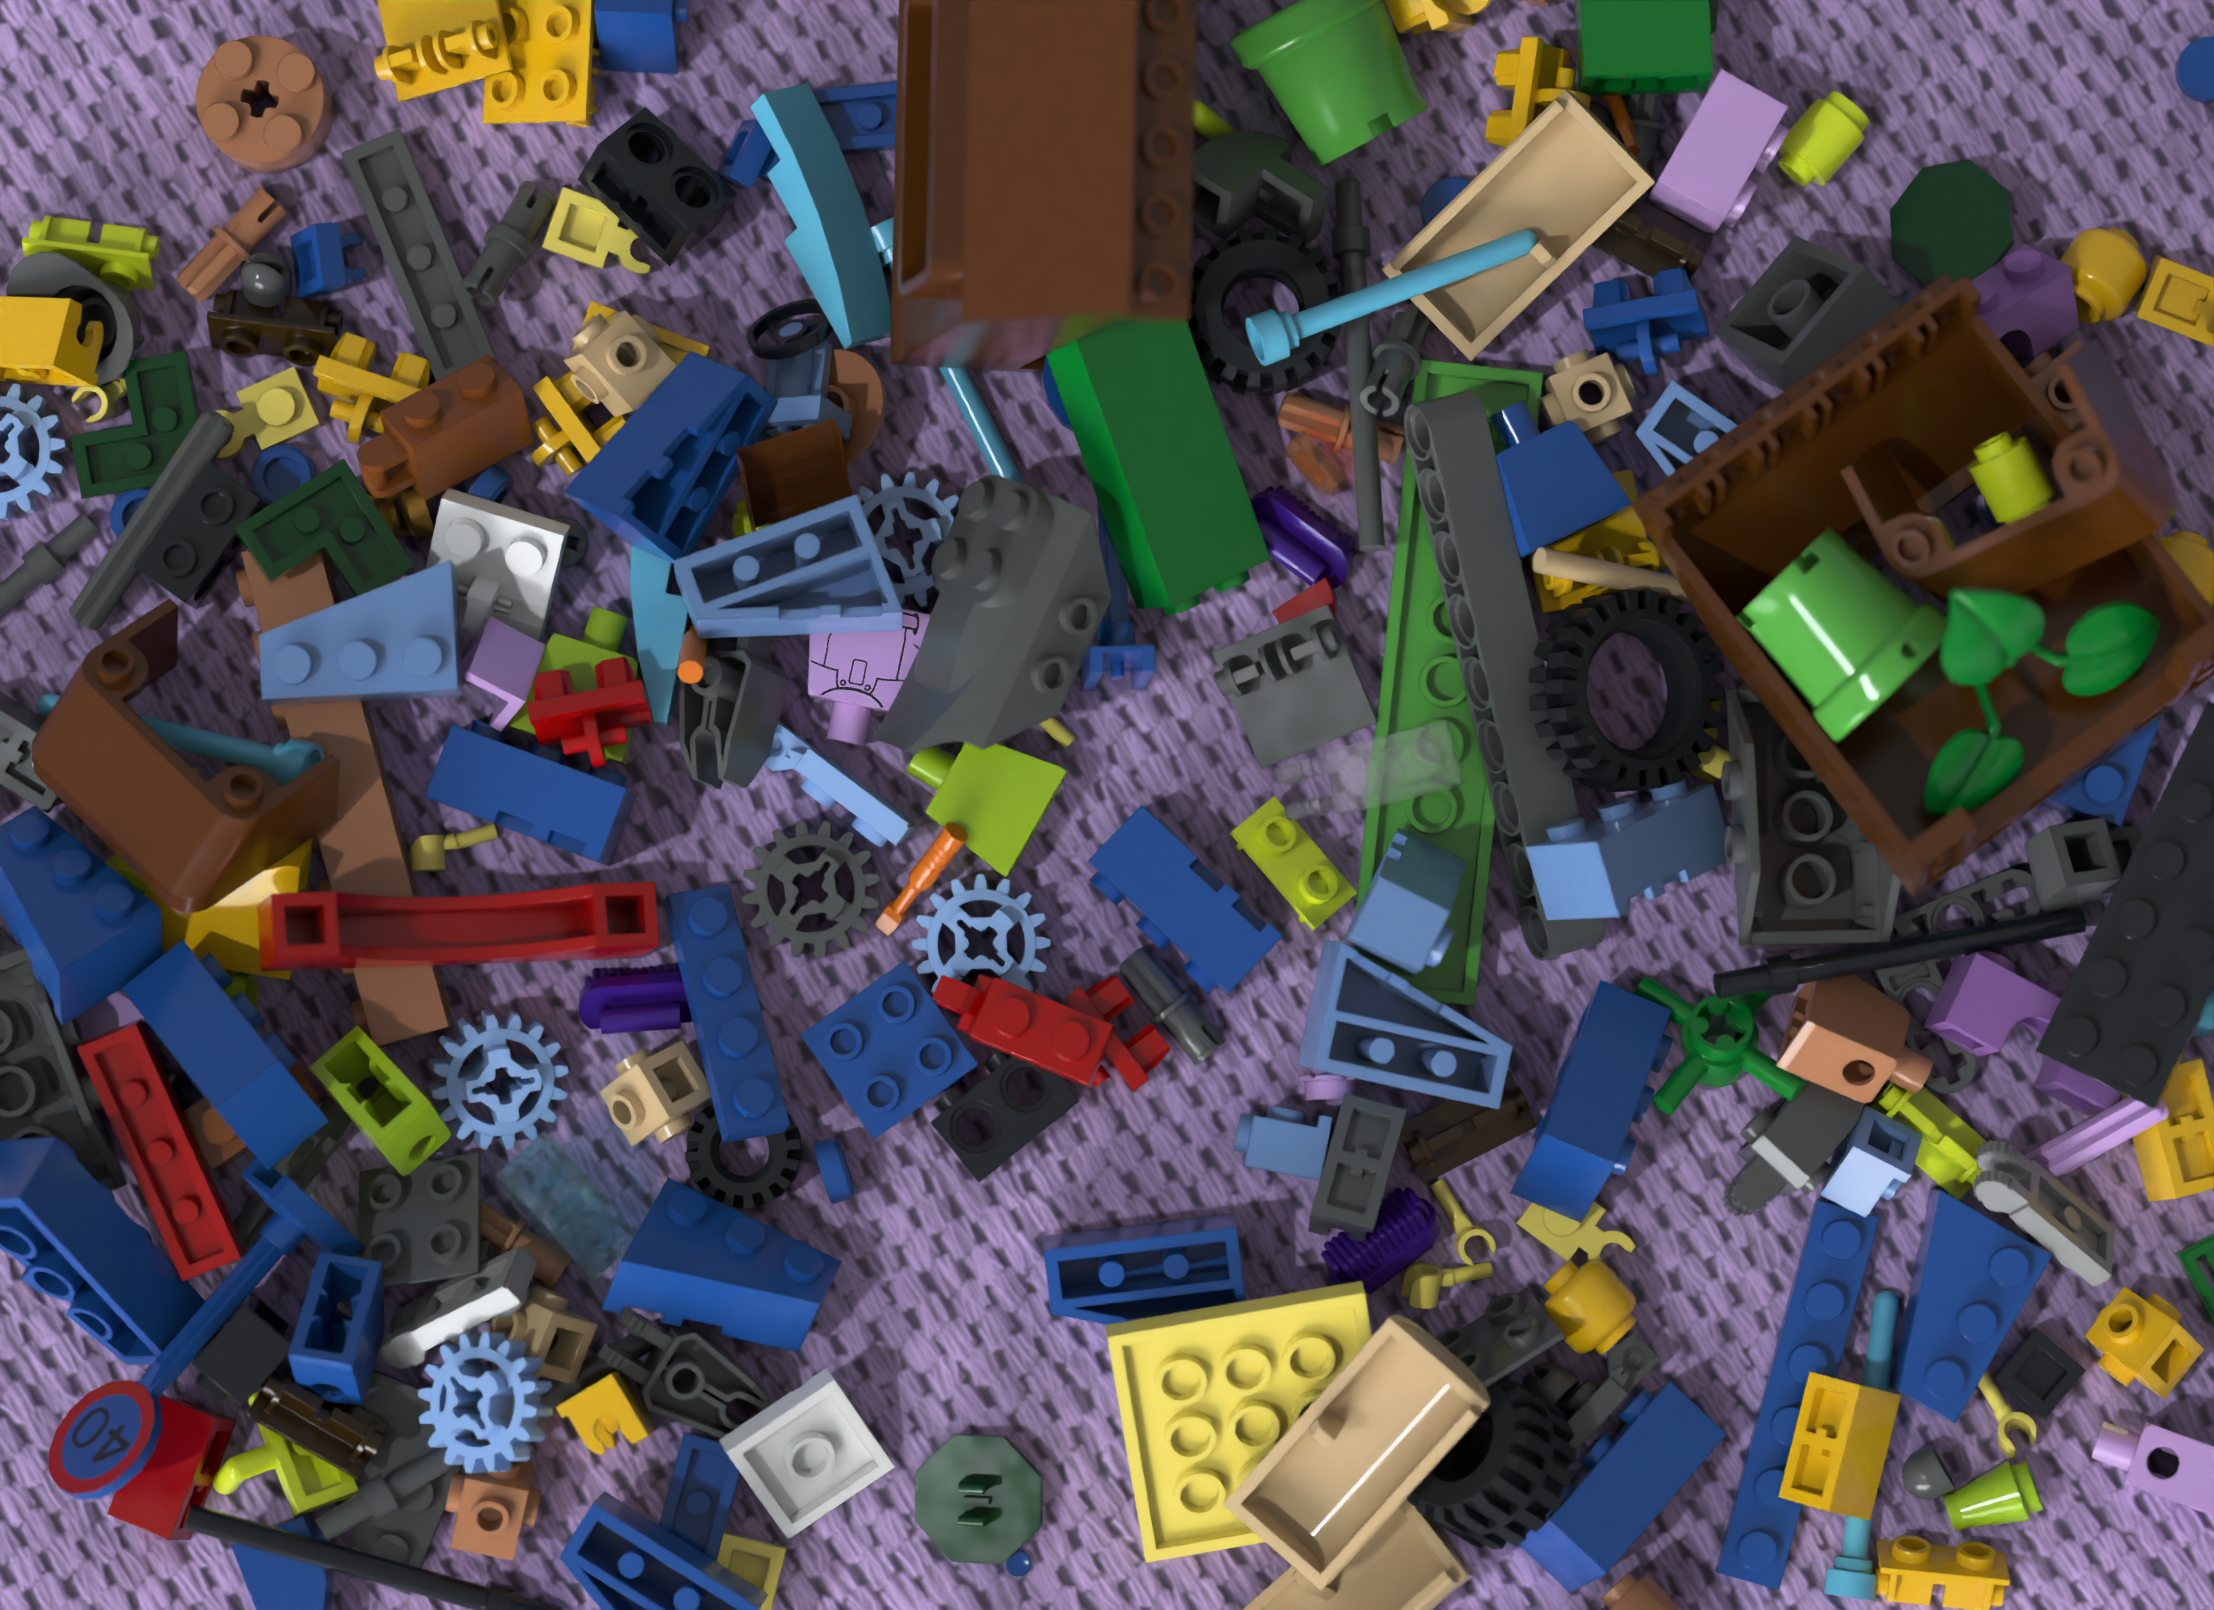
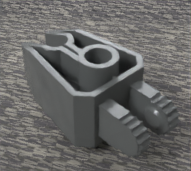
M771 636L707 638L703 677L694 684L685 683L680 679L679 743L693 780L714 789H721L723 781L739 788H747L769 757L789 679L781 667L770 663L773 641Z
M1806 1080L1803 1090L1793 1102L1785 1099L1774 1112L1766 1106L1763 1107L1740 1133L1747 1142L1740 1148L1737 1154L1747 1163L1733 1177L1732 1184H1728L1727 1189L1723 1191L1725 1193L1724 1198H1722V1200H1725L1724 1207L1727 1206L1728 1212H1733L1734 1216L1741 1215V1217H1744L1746 1214L1752 1215L1753 1212L1762 1210V1207L1767 1206V1201L1773 1200L1779 1192L1784 1197L1799 1189L1806 1195L1811 1193L1833 1168L1826 1160L1859 1122L1864 1103Z
M627 1308L619 1320L621 1324L633 1335L641 1339L644 1338L655 1345L645 1363L634 1358L622 1347L606 1342L598 1353L599 1358L603 1359V1361L636 1381L639 1396L647 1410L719 1438H723L745 1423L726 1411L724 1401L729 1403L733 1399L742 1398L763 1410L773 1404L767 1393L744 1367L688 1320L682 1321L681 1326L668 1324L667 1328L664 1329L641 1314Z

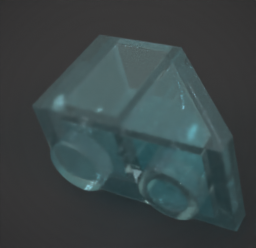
M544 1131L496 1175L505 1195L592 1283L627 1251L636 1235V1232L588 1175Z

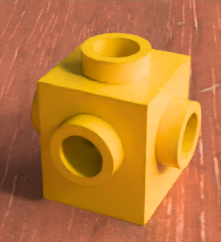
M2125 1286L2113 1301L2100 1311L2094 1325L2085 1335L2103 1354L2097 1361V1364L2105 1372L2126 1387L2135 1379L2164 1400L2204 1351V1348L2178 1324L2183 1315L2171 1304L2153 1292L2145 1301Z

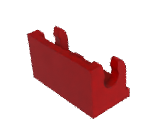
M162 1394L158 1400L162 1412V1429L156 1448L142 1470L126 1485L115 1492L107 1514L167 1540H191L194 1532L183 1529L186 1511L189 1504L204 1507L213 1484V1477L219 1469L237 1420L179 1397L173 1399Z

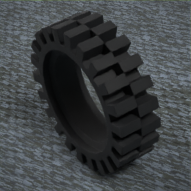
M1630 590L1581 599L1582 603L1570 604L1561 611L1565 619L1552 620L1544 630L1554 640L1538 642L1533 655L1548 663L1547 667L1530 668L1528 683L1544 685V695L1529 697L1530 711L1546 709L1549 719L1534 724L1538 738L1556 737L1557 740L1545 751L1552 761L1568 760L1562 771L1571 779L1584 778L1583 786L1591 789L1605 788V792L1662 788V785L1674 784L1684 779L1681 772L1694 771L1702 763L1695 753L1710 752L1715 742V739L1702 730L1721 726L1723 714L1708 709L1710 701L1725 700V686H1709L1708 675L1723 672L1720 658L1703 660L1701 653L1715 644L1709 633L1691 635L1701 621L1693 612L1678 614L1682 603L1673 598L1660 599L1661 593L1650 590L1640 592ZM1619 632L1637 637L1651 649L1662 667L1667 686L1666 710L1661 725L1647 743L1633 751L1621 748L1605 737L1597 727L1589 710L1586 694L1587 674L1592 658L1607 639Z

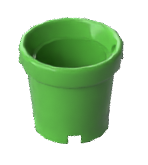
M1298 0L1230 39L1231 46L1243 68L1257 69L1307 145L1318 167L1371 141L1376 136L1393 127L1395 128L1429 108L1417 86L1383 0Z
M1829 526L1736 617V620L1756 640L1812 709L1810 715L1834 745L1873 712L1942 644L1949 618L1931 603L1926 602L1919 605L1852 549Z

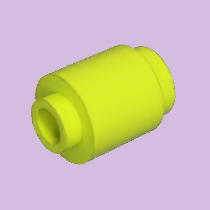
M1831 91L1824 100L1817 98L1790 128L1779 148V152L1783 157L1778 161V164L1790 178L1804 187H1807L1811 182L1825 186L1865 140L1862 133L1870 125V121L1863 111L1851 100L1839 92Z
M2006 431L1991 437L1973 449L1978 459L1968 466V470L1997 523L2005 522L2007 525L2054 503L2051 496L2055 493V490L2026 436L2012 440L2009 432Z

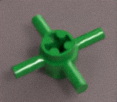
M1650 975L1645 976L1637 986L1635 995L1671 1009L1669 1020L1682 1028L1681 1049L1685 1059L1652 1098L1654 1105L1665 1114H1672L1699 1082L1709 1087H1724L1738 1081L1745 1071L1790 1102H1793L1803 1090L1806 1083L1804 1079L1776 1066L1777 1061L1757 1048L1758 1027L1754 1017L1772 997L1768 996L1765 991L1739 995L1737 999L1734 997L1719 999L1717 995L1704 998L1694 1006ZM1712 1035L1719 1036L1715 1044L1708 1042L1707 1037Z

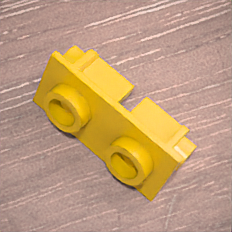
M1913 1535L1897 1536L1893 1541L1876 1539L1875 1547L1879 1568H1875L1873 1574L1878 1575L1876 1594L1884 1595L1885 1602L1930 1605L1933 1584L1944 1585L1941 1599L1943 1607L1989 1610L1990 1606H2002L2004 1585H2010V1577L2003 1551H1995L1991 1546L1975 1541L1962 1542L1957 1547L1932 1545L1927 1540Z

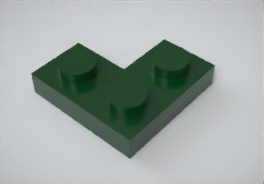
M187 351L130 361L128 368L124 371V378L133 425L70 436L81 499L150 488L154 485L200 416Z
M342 459L238 524L234 529L269 584L322 551L326 552L355 597L395 582L413 571L415 567L345 459Z

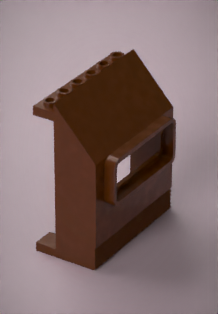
M899 0L890 364L1043 373L1046 354L1115 319L1184 322L1189 319L1196 0Z
M1946 273L1631 503L1632 508L1715 644L1912 897L1923 891L2214 676V609L2154 534L2020 594V596L2032 600L2041 609L2045 625L2039 642L2056 652H2066V638L2072 627L2082 616L2095 607L2110 602H2133L2149 611L2157 612L2160 616L2159 631L2149 655L2132 676L2117 687L2092 696L2071 694L2063 687L2062 674L2065 666H2054L2030 651L2016 657L2014 666L2004 668L1994 679L1986 682L2001 723V730L1998 735L2009 734L2014 736L2023 749V762L2016 779L2010 787L1983 807L1965 812L1960 806L1945 818H1931L1925 810L1924 795L1928 776L1938 753L1959 731L1974 728L1984 732L1986 727V719L1974 685H1959L1945 674L1941 663L1942 644L1842 740L1833 745L1810 715L1812 711L1810 706L1756 640L1736 620V617L1829 526L1868 562L1882 553L1840 472L1869 447L1884 440L1920 511L1932 515L1976 484L1968 470V466L1978 459L1973 449L1991 437L2006 431L2009 432L2012 440L2026 436L2055 490V493L2051 496L2053 502L2066 497L2054 474L2053 457L2059 444L2073 432L1978 314L1982 295L1966 276L1954 284Z

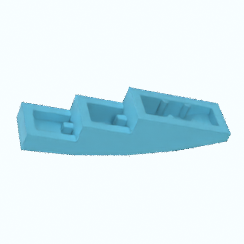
M808 83L763 93L750 108L780 159L767 175L797 226V229L784 240V243L844 349L889 337L891 335V307L881 261L863 202L840 145Z
M631 545L630 592L638 659L654 722L660 726L671 727L680 683L677 671L682 638L688 632L687 625L691 618L683 597L671 594L675 575L674 564Z

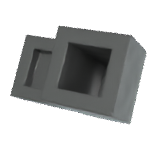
M1231 132L1211 139L1193 153L1192 221L1219 238L1226 239L1255 215L1289 237L1293 233L1303 238V246H1306L1321 232L1329 187L1290 164L1293 143L1281 137L1263 132Z
M2105 818L2048 826L2028 840L2024 845V849L2042 909L2056 912L2078 908L2086 902L2110 899L2140 840L2136 826L2108 830Z

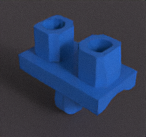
M1681 267L1659 271L1657 275L1653 276L1655 296L1633 300L1632 291L1627 281L1616 279L1596 283L1594 286L1592 308L1583 309L1584 327L1591 335L1597 356L1607 352L1608 355L1616 353L1618 362L1641 359L1646 376L1660 374L1661 372L1660 355L1682 351L1681 341L1709 336L1708 319L1696 289H1692L1687 273Z

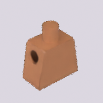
M1853 974L1804 983L1792 1003L1776 1066L1860 1103L1872 1102L1887 1080L1913 1094H1917L1925 1084L1934 1061L1904 1045L1911 1017L1907 1009Z

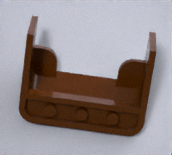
M2098 337L2085 343L2057 367L2087 427L2066 437L2054 453L2053 470L2066 496L2065 498L1956 548L1942 522L1932 514L1920 511L1884 440L1869 447L1840 471L1886 560L1897 572L1948 607H1950V591L1954 589H1989L2020 595L2156 533L2173 517L2178 501L2176 488Z
M169 598L93 648L86 655L33 738L32 766L39 779L166 904L181 912L195 913L211 908L337 820L340 761L331 753L282 788L261 769L247 765L227 768L206 782L126 704L139 695L145 687L177 666L178 605Z

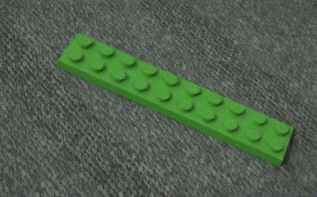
M1421 359L1420 372L1413 379L1411 404L1466 390L1473 391L1484 406L1495 454L1504 451L1505 448L1489 418L1493 414L1524 400L1538 426L1539 398L1541 397L1543 373ZM1406 442L1376 715L1378 722L1375 724L1355 914L1398 827L1466 860L1467 863L1451 911L1444 923L1445 926L1455 931L1438 965L1430 969L1423 966L1420 972L1410 976L1355 948L1353 949L1386 971L1394 973L1409 982V985L1439 1003L1473 1007L1475 1006L1495 815Z

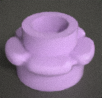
M1311 1069V1074L1300 1075L1298 1078V1082H1305V1101L1343 1100L1345 1093L1356 1096V1081L1360 1080Z

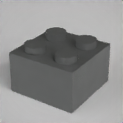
M1795 236L1716 328L1714 333L1758 379L1785 391L1888 316L1900 305L1865 266Z

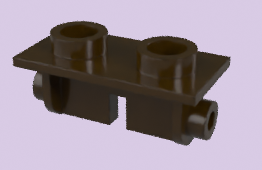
M1638 198L1591 245L1651 278L1657 275L1659 271L1681 267L1685 269L1690 281L1713 238Z
M229 289L227 295L216 294L213 312H207L212 348L222 349L225 353L238 358H250L256 354L284 357L289 362L300 366L316 365L319 355L327 358L330 357L331 352L336 346L335 335L341 334L344 317L343 310L332 309L331 302L291 297L286 301L283 317L273 316L275 306L261 307L254 305L245 299L242 291H237L236 289Z
M1508 1069L1499 1109L1448 1099L1405 1121L1400 1139L1424 1184L1537 1127L1529 1111L1531 1108L1520 1087H1517Z
M282 1362L267 1377L246 1414L248 1418L357 1480L363 1473L370 1458L376 1454L381 1446L389 1426L387 1422L359 1406L325 1401L298 1386L291 1367Z

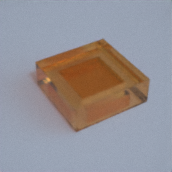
M1304 430L1287 444L1285 456L1323 498L1325 496L1328 498L1344 484L1346 477Z

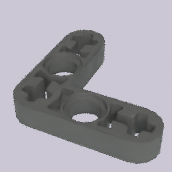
M2011 869L1996 873L1895 916L1892 929L1897 937H1906L1920 930L1912 922V919L1922 915L1925 934L1939 933L1936 926L1937 915L1942 908L1950 904L1959 905L1967 911L1970 916L1971 927L1984 925L1983 912L1971 897V894L1980 890L1982 892V902H1989L2004 894L2002 883L2006 880H2010L2014 888L2025 887L2029 893V898L2021 902L2023 913L2019 916H2015L2011 908L2001 909L1989 914V918L1994 923L2038 915L2042 907L2032 875L2023 870ZM1945 958L1872 972L1881 992L1902 1006L1907 993L1915 988L1927 989L1937 998L1944 982L1935 962ZM1909 1022L1904 1045L1933 1060L1934 1063L1937 1062V1055L1931 1042L1924 1044L1919 1049L1914 1039L1915 1035H1925L1933 1032L1924 1028V1025ZM1940 1037V1042L1947 1055L1959 1054L1963 1065L1958 1066L1954 1070L1957 1079L1949 1084L1944 1076L1933 1077L1930 1073L1923 1086L1932 1092L1940 1094L1960 1092L1970 1084L1975 1076V1056Z

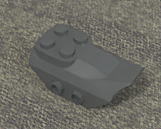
M986 475L978 481L972 482L964 490L959 501L958 513L945 541L934 553L931 564L933 571L932 579L940 594L932 610L918 654L895 700L873 736L875 740L914 755L929 747L961 741L983 750L1057 716L1112 599L1092 513L1031 485L998 475Z
M1746 682L1738 690H1726L1730 761H1725L1723 764L1721 785L1724 799L1732 800L1733 825H1728L1726 828L1724 846L1728 864H1735L1739 945L1745 948L1764 950L1837 949L1890 942L1901 885L1898 877L1884 862L1881 855L1877 853L1874 846L1866 839Z
M0 933V1141L57 1137L73 1148L77 1155L76 1159L96 1181L108 1187L111 1192L120 1189L128 1183L100 1112V1109L104 1107L89 1074L84 1070L77 1051V1047L84 1041L78 1021L75 1017L63 1026L61 1025L54 1011V1002L44 984H39L32 971V962L24 947L14 944Z

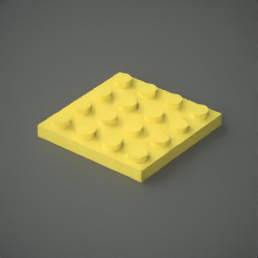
M1362 1281L1105 1325L1146 1563L1265 1542L1224 1507L1223 1504L1372 1337Z

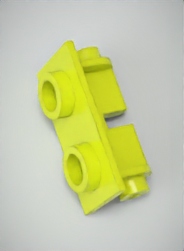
M46 215L43 221L32 220L29 238L23 237L22 239L25 257L40 251L61 253L81 264L100 280L115 282L128 292L135 290V288L154 291L155 281L151 261H157L160 237L149 235L147 228L103 224L99 243L89 242L92 232L91 222Z
M1275 796L1230 832V835L1238 843L1235 847L1239 851L1243 849L1300 915L1298 918L1300 923L1306 922L1313 931L1357 894V891Z
M1891 1082L1870 1108L1923 1134L1915 1165L1953 1198L1960 1201L1967 1191L1974 1186L1976 1175H1980L1981 1171L1980 1167H1977L1976 1153L1979 1145H1983V1142L1987 1141L1924 1086L1917 1094H1913Z

